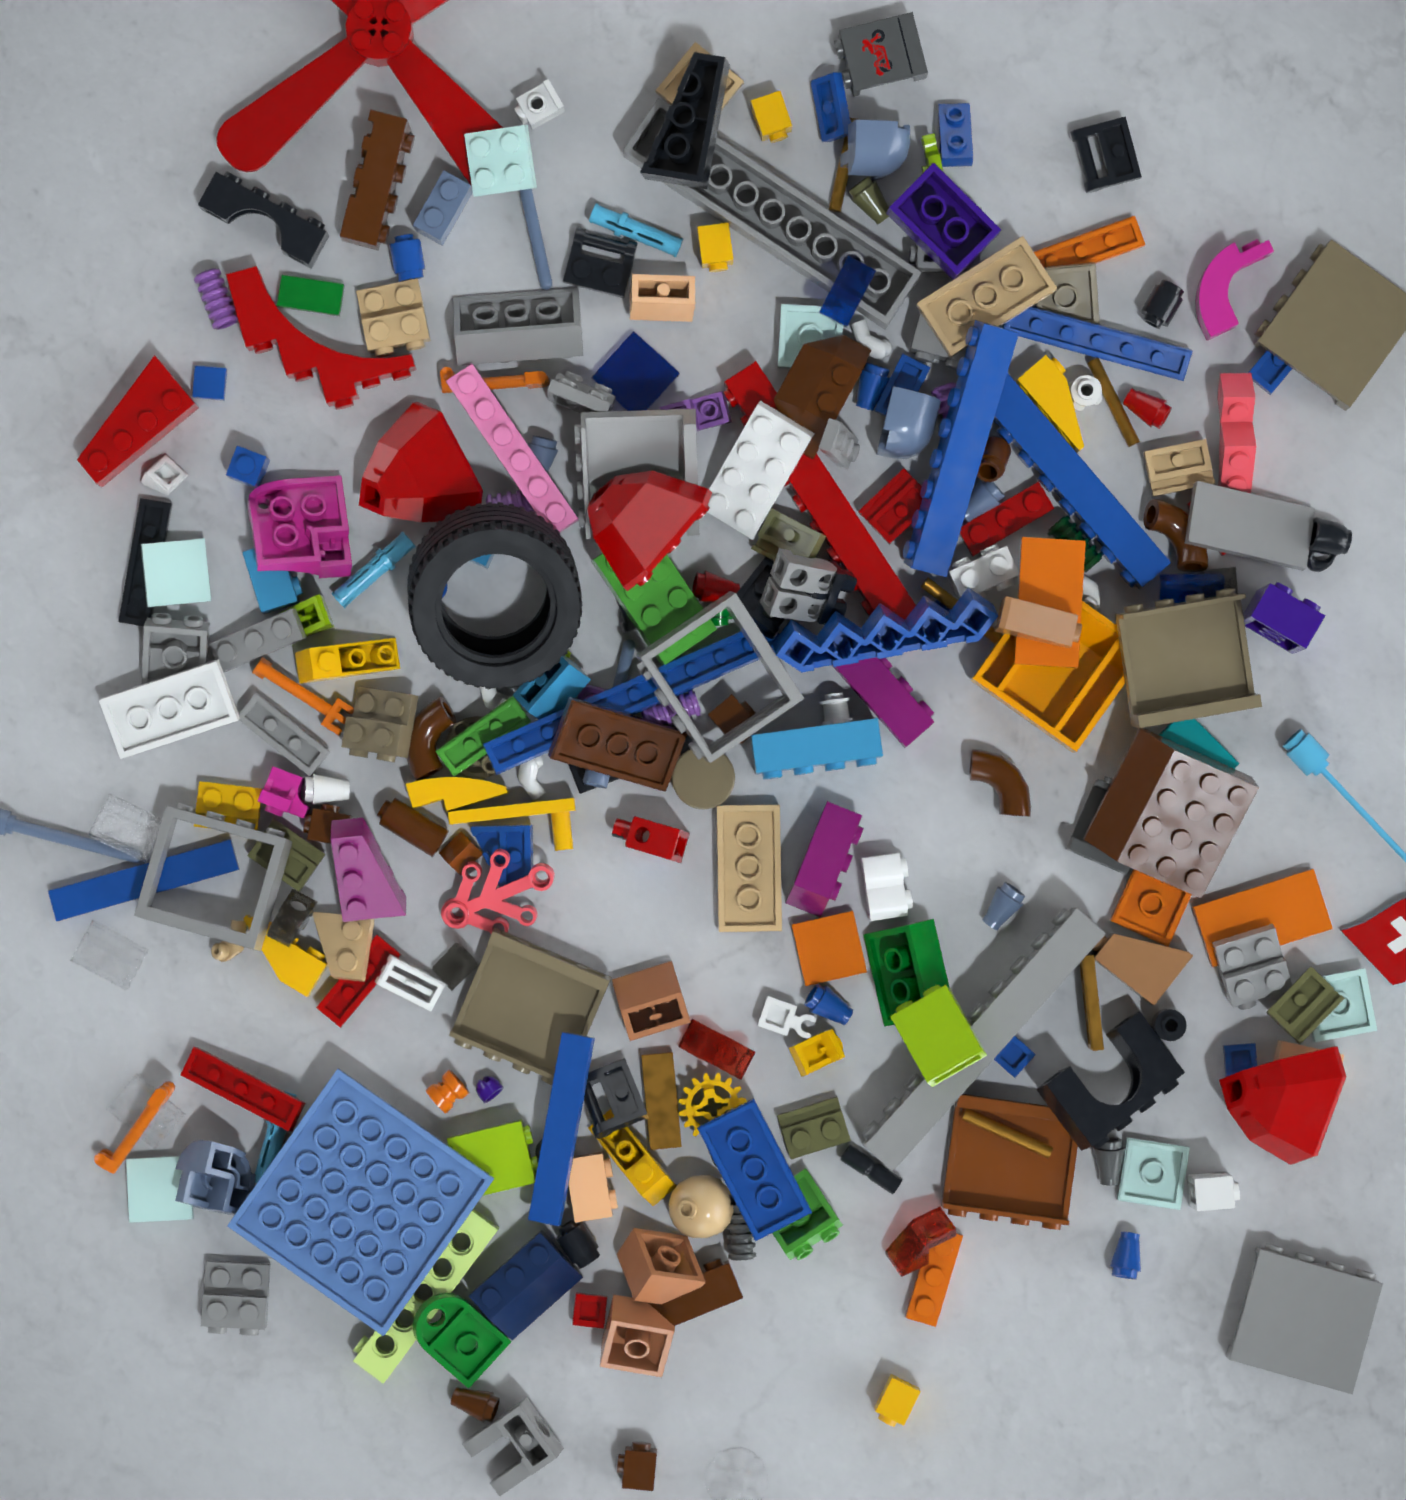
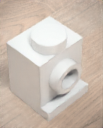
M549 79L517 97L516 102L518 106L514 108L522 125L528 123L532 130L565 112L564 105ZM539 99L543 102V106L540 109H534L531 103Z

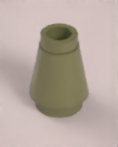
M869 176L849 190V193L852 195L851 200L874 220L877 225L889 217L886 214L889 207L877 182H873Z

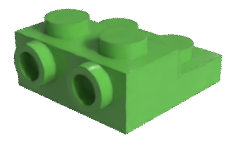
M806 1168L794 1177L812 1213L772 1233L790 1260L795 1257L797 1260L806 1258L813 1252L811 1246L820 1240H823L824 1243L833 1240L840 1234L838 1229L843 1226Z

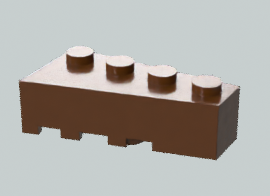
M370 109L368 121L372 122L373 128L371 134L367 133L363 138L361 158H364L363 164L359 163L356 167L353 188L356 190L355 194H350L340 238L344 242L379 251L380 244H386L389 236L390 226L386 225L389 213L394 214L398 202V195H394L397 183H403L407 165H403L405 153H411L415 135L411 134V128L407 119Z

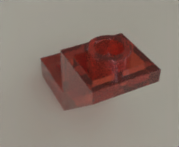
M694 1019L691 1020L678 1045L679 1048L742 1080L756 1053L754 1050Z
M939 1206L912 1219L885 1250V1255L900 1276H905L928 1265L929 1249L955 1237L956 1227Z

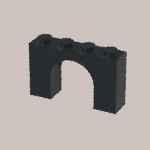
M1140 1011L1128 1016L1106 1033V1036L1127 1063L1131 1075L1129 1092L1119 1105L1105 1104L1094 1098L1070 1066L1059 1070L1036 1088L1081 1151L1090 1147L1096 1150L1110 1140L1107 1134L1114 1129L1120 1131L1133 1121L1130 1117L1137 1110L1143 1113L1156 1103L1154 1097L1161 1091L1165 1095L1179 1085L1176 1079L1185 1073Z

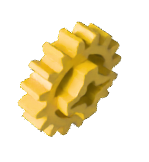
M706 1072L703 1075L704 1081L699 1082L695 1077L692 1078L694 1085L692 1089L684 1086L683 1090L688 1096L687 1098H679V1103L686 1105V1109L679 1111V1116L688 1117V1120L683 1125L685 1128L691 1125L695 1127L693 1136L696 1137L699 1134L697 1127L701 1125L696 1121L695 1116H703L710 1121L724 1114L726 1110L736 1108L739 1104L746 1102V1097L737 1096L742 1088L740 1086L734 1088L730 1086L732 1083L731 1077L723 1082L719 1072L716 1073L714 1079H710ZM714 1085L727 1090L731 1097L723 1098L715 1093ZM703 1088L704 1096L700 1103L691 1105L694 1095ZM714 1098L716 1103H728L718 1108L716 1115H711L709 1110H697L708 1105V1099Z

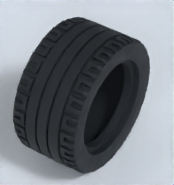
M488 502L484 505L479 503L475 506H466L463 510L458 509L455 513L448 514L443 521H438L434 528H430L428 535L421 539L422 543L418 544L416 553L412 556V564L409 566L407 578L408 607L412 631L416 636L418 645H421L422 652L427 654L431 663L434 662L436 668L442 669L444 674L453 677L454 680L463 681L464 684L473 685L477 688L485 687V689L521 686L525 682H532L537 677L540 678L544 672L553 669V666L560 662V658L568 653L567 650L572 646L573 638L578 634L577 628L580 627L581 607L583 606L575 561L570 548L567 547V543L560 536L557 529L554 530L551 523L545 522L542 516L535 515V512L531 510L528 512L521 506L516 507L514 504L503 505L500 502L498 504ZM504 554L519 558L531 565L541 575L547 586L545 599L539 612L528 624L515 632L501 636H483L472 633L454 622L442 604L443 591L454 572L468 561L483 555Z

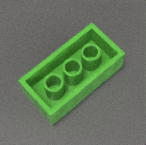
M603 553L591 560L648 646L703 610V607L667 554L653 569V575L644 585L639 586L636 584L629 591L623 588ZM709 619L655 657L661 665H666L716 631L717 628Z

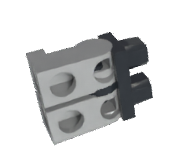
M779 548L770 572L772 577H768L760 603L770 617L818 622L825 625L835 611L845 616L847 604L844 599H840L838 596L840 591L853 592L857 584V578L852 572L841 569L836 561L794 555L791 550Z

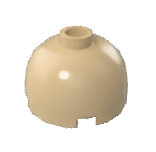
M695 1175L681 1181L674 1188L669 1199V1215L673 1225L682 1234L691 1238H710L722 1233L730 1224L734 1212L729 1198L731 1193L728 1187L720 1179L711 1175Z

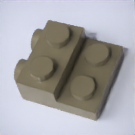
M358 686L353 717L346 716L341 747L350 749L349 755L368 758L369 752L377 753V760L395 762L396 757L408 758L419 696Z

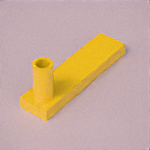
M575 798L448 812L450 825L551 814L555 851L574 849L569 811H576Z

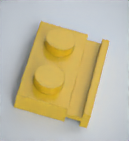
M199 781L195 812L206 816L207 811L215 812L226 816L224 822L235 825L237 819L255 824L254 830L258 831L261 803L258 802V798L262 789ZM194 824V827L208 828V827H204V826H201V825Z

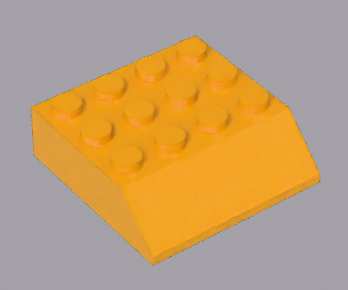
M1083 601L1078 668L1014 664L1015 636L1003 633L970 680L1072 753L1078 751L1125 684L1117 625Z

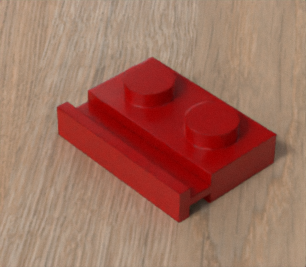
M903 468L858 513L890 545L912 524L914 512L920 509L923 499L920 495L922 486Z

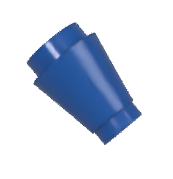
M866 362L859 377L856 406L874 411L875 405L878 403L890 379L888 377L889 369Z
M816 984L804 1003L805 1006L810 1008L809 1012L845 1025L853 1014V1009L827 985L822 987Z
M1121 1232L1110 1264L1112 1276L1137 1279L1138 1272H1141L1140 1234Z

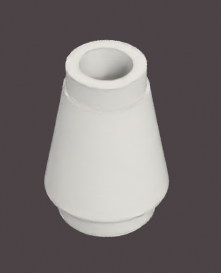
M317 774L304 778V802H311L312 805L349 800V781Z

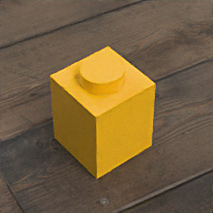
M781 90L751 100L750 107L761 140L769 139L770 143H775L788 138L787 133L792 132V123Z
M729 222L697 226L702 269L709 268V272L728 270L727 265H733Z
M890 1374L874 1407L875 1412L879 1413L878 1419L895 1427L896 1423L904 1426L921 1392L919 1387Z

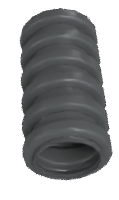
M734 1201L731 1202L734 1212L730 1224L726 1227L730 1229V1233L727 1234V1239H730V1244H727V1248L731 1249L728 1258L733 1261L751 1260L756 1257V1252H753L756 1243L752 1242L753 1236Z

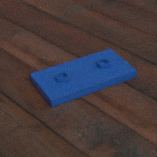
M754 1098L697 1127L755 1241L812 1213Z

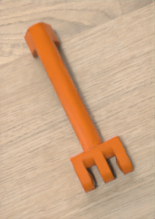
M443 367L440 371L442 393H453L446 383V380L455 375V372L450 367ZM543 371L524 372L523 375L482 378L490 390L528 387L529 389L545 388L550 384V378Z
M263 657L260 659L252 671L253 674L261 679L267 678L325 715L321 725L340 736L341 728L332 723L337 719L345 724L346 717L339 714V712L343 708L347 713L353 715L354 708L338 697L333 705L329 704L271 667L273 663Z
M167 1081L155 1090L148 1100L147 1106L114 1153L108 1149H103L95 1155L94 1161L98 1166L112 1174L116 1173L159 1109L175 1091L173 1082Z

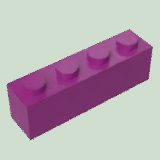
M869 658L859 660V663L833 667L904 748L934 723L931 718L934 712L923 700L918 703L910 695L913 688L902 676L898 679L895 678L889 671L893 666L886 658Z

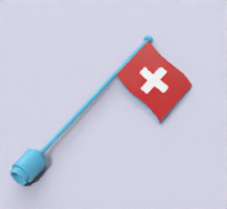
M1302 729L1294 733L1283 744V747L1287 750L1286 755L1306 776L1311 773L1317 776L1321 773L1406 862V853L1325 769L1329 765L1326 759L1330 754L1310 733L1305 734ZM1406 898L1398 900L1365 922L1340 930L1391 985L1406 981Z

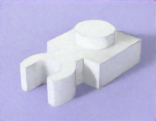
M767 996L757 1026L785 1036L788 1035L790 1028H793L799 1036L810 1038L811 1034L804 1032L801 1029V1024L805 1020L816 1022V1018L810 1014L797 1016L795 1015L796 1005Z

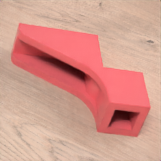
M1220 373L1217 396L1220 418L1218 486L1251 493L1256 455V440L1253 427L1255 392L1252 373Z

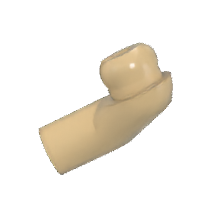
M231 920V930L246 933L247 925L245 921ZM221 941L212 946L211 954L214 959L225 962L241 953L244 947Z

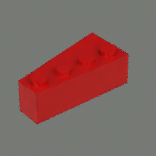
M154 355L77 458V461L95 483L103 487L193 414L199 407L163 363Z

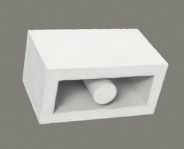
M1226 1172L1187 1175L1189 1206L1196 1211L1235 1208V1200H1240L1239 1183L1234 1181L1233 1176Z

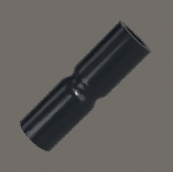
M851 1144L840 1158L842 1162L860 1174L867 1176L872 1182L892 1195L903 1180L883 1165L875 1163L871 1157Z

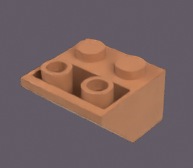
M672 961L612 979L630 1041L691 1022Z

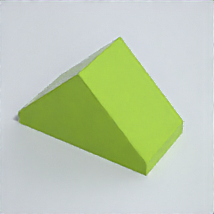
M320 594L280 612L283 613L296 608L307 637L334 627L325 599Z

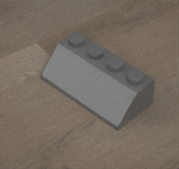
M578 288L453 297L454 339L458 366L583 356Z

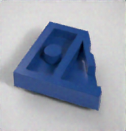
M533 825L471 826V833L476 837L483 851L482 854L490 867V858L495 850L504 849L510 854V862L503 869L498 883L499 887L529 874L533 867ZM495 856V861L498 864L506 862L504 856Z

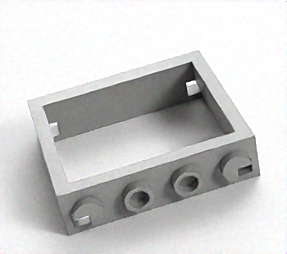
M731 591L636 654L640 661L636 665L639 672L646 681L651 678L658 688L654 691L655 696L663 707L669 705L675 714L671 717V720L681 734L686 731L692 740L688 746L698 760L703 757L709 763L804 699L737 594ZM724 609H727L782 693V696L708 746L657 669L652 658Z
M177 803L176 808L166 806L134 916L261 952L293 842L284 838L285 832L267 827L266 833L254 830L255 824L237 819L236 825L224 822L226 816L215 812L207 811L206 816L195 814L196 808L186 804ZM177 819L274 846L249 934L152 908Z

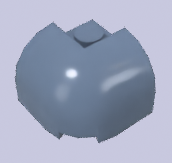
M854 120L848 124V150L840 155V167L848 168V175L871 176L872 181L885 178L899 169L907 158L910 146V125L898 127V121Z
M893 386L876 455L893 459H909L919 455L928 446L934 433L941 403L940 399L924 393Z
M193 1141L184 1149L175 1168L182 1171L175 1201L200 1209L235 1215L255 1187L256 1174L251 1172L249 1161L245 1157L246 1153L238 1148L213 1141Z

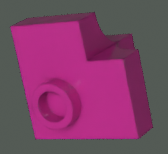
M272 766L267 782L258 798V802L266 804L265 811L281 817L284 812L305 819L306 814H309L311 808L304 803L301 797L304 777Z

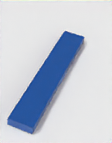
M1034 306L1003 324V328L1019 333V337L1180 381L1185 379L1193 352L1188 348Z
M232 839L166 857L156 893L240 870ZM149 863L48 891L56 922L139 899Z
M562 1032L528 1220L554 1226H560L562 1223L595 1041L593 1037L569 1032Z

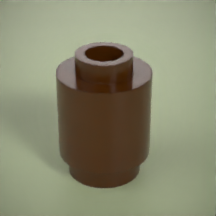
M996 436L988 437L977 474L978 478L985 482H994L1003 476L1011 455V447L1006 440Z

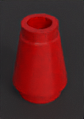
M1133 388L1129 391L1123 402L1124 406L1128 407L1130 411L1150 428L1155 426L1160 429L1172 410V407L1166 404L1167 400Z
M704 571V573L697 572L693 581L692 593L696 598H699V601H716L729 591L737 593L740 589V584L708 571Z

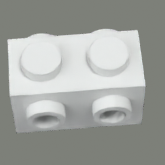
M995 544L980 551L982 557L974 561H970L969 557H966L951 564L953 570L949 571L947 576L958 600L968 587L983 598H986L985 591L996 587L999 592L1015 585L1013 579L1019 576V571L1007 546L1000 549L998 544Z

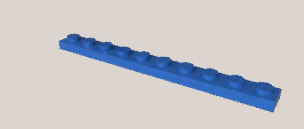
M738 632L657 669L675 696H678L760 659L743 633ZM779 633L776 635L774 639H769L765 637L773 651V642L779 636ZM642 675L583 700L630 715H635L660 704L654 694V691L658 688L651 678L646 681ZM564 709L483 744L495 774L498 775L548 753Z

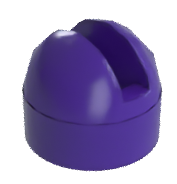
M485 1076L483 1080H478L476 1084V1093L484 1104L494 1099L504 1089L502 1084L493 1076Z

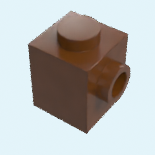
M731 694L712 710L708 717L725 735L756 714V712L745 700L740 704ZM749 736L748 738H746L745 740H743L742 742H740V744L742 745V744H743L746 740H748L751 736Z
M322 804L321 810L313 808L312 815L306 814L303 832L308 833L307 840L331 844L332 820L352 819L353 816L339 813L340 807Z
M632 1442V1446L625 1447V1454H618L617 1473H623V1489L654 1490L657 1449L651 1448V1443Z

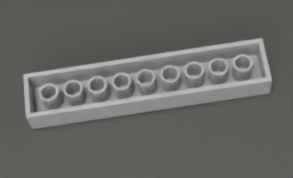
M659 98L623 150L624 158L641 169L649 157L653 142L663 126L666 113L670 105ZM718 137L716 138L707 189L662 182L721 222H729L730 228L883 329L887 328L921 276V271Z
M1078 908L1061 910L1052 921L1055 927L1048 934L1042 932L1030 945L1034 949L1028 957L1020 956L1010 967L1013 974L1006 981L1000 979L988 992L992 996L985 1005L979 1002L968 1014L967 1017L971 1019L969 1023L988 1056L933 1087L926 1082L923 1075L919 1076L916 1073L905 1084L904 1088L907 1092L899 1100L894 1097L883 1109L886 1114L879 1123L875 1120L872 1121L863 1131L862 1135L865 1138L861 1142L863 1146L892 1172L1104 937L1106 933Z

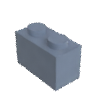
M443 170L413 223L415 231L443 246L473 193L472 186Z

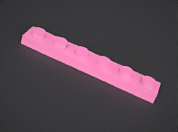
M470 364L446 380V383L536 515L542 516L545 522L551 523L553 529H557L559 533L579 521L473 364Z

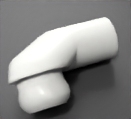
M866 320L851 324L856 342L871 349L870 357L883 359L891 354V343L886 339L881 340L871 336Z
M1084 575L1082 601L1098 611L1101 606L1099 585Z

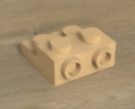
M418 278L356 291L369 354L375 353L376 357L394 354V349L405 346L407 351L418 350L425 347V342L431 341Z

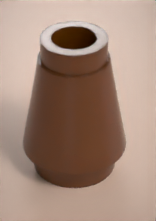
M456 1387L450 1404L484 1423L485 1420L489 1422L494 1420L500 1398L494 1396L493 1392Z

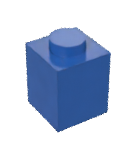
M236 446L226 476L242 484L257 488L263 481L270 460L266 456Z

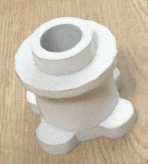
M1083 375L1076 378L1075 381L1068 383L1076 411H1082L1086 406L1101 403L1102 387L1095 377ZM1081 387H1088L1091 395L1084 396L1081 393Z
M843 692L824 695L825 701L819 702V705L823 706L824 713L822 726L853 722V718L849 717L848 710L850 698H844Z

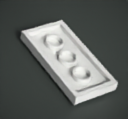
M760 401L709 488L712 495L708 503L710 508L707 513L753 540L815 433Z
M219 659L99 699L120 759L240 719Z

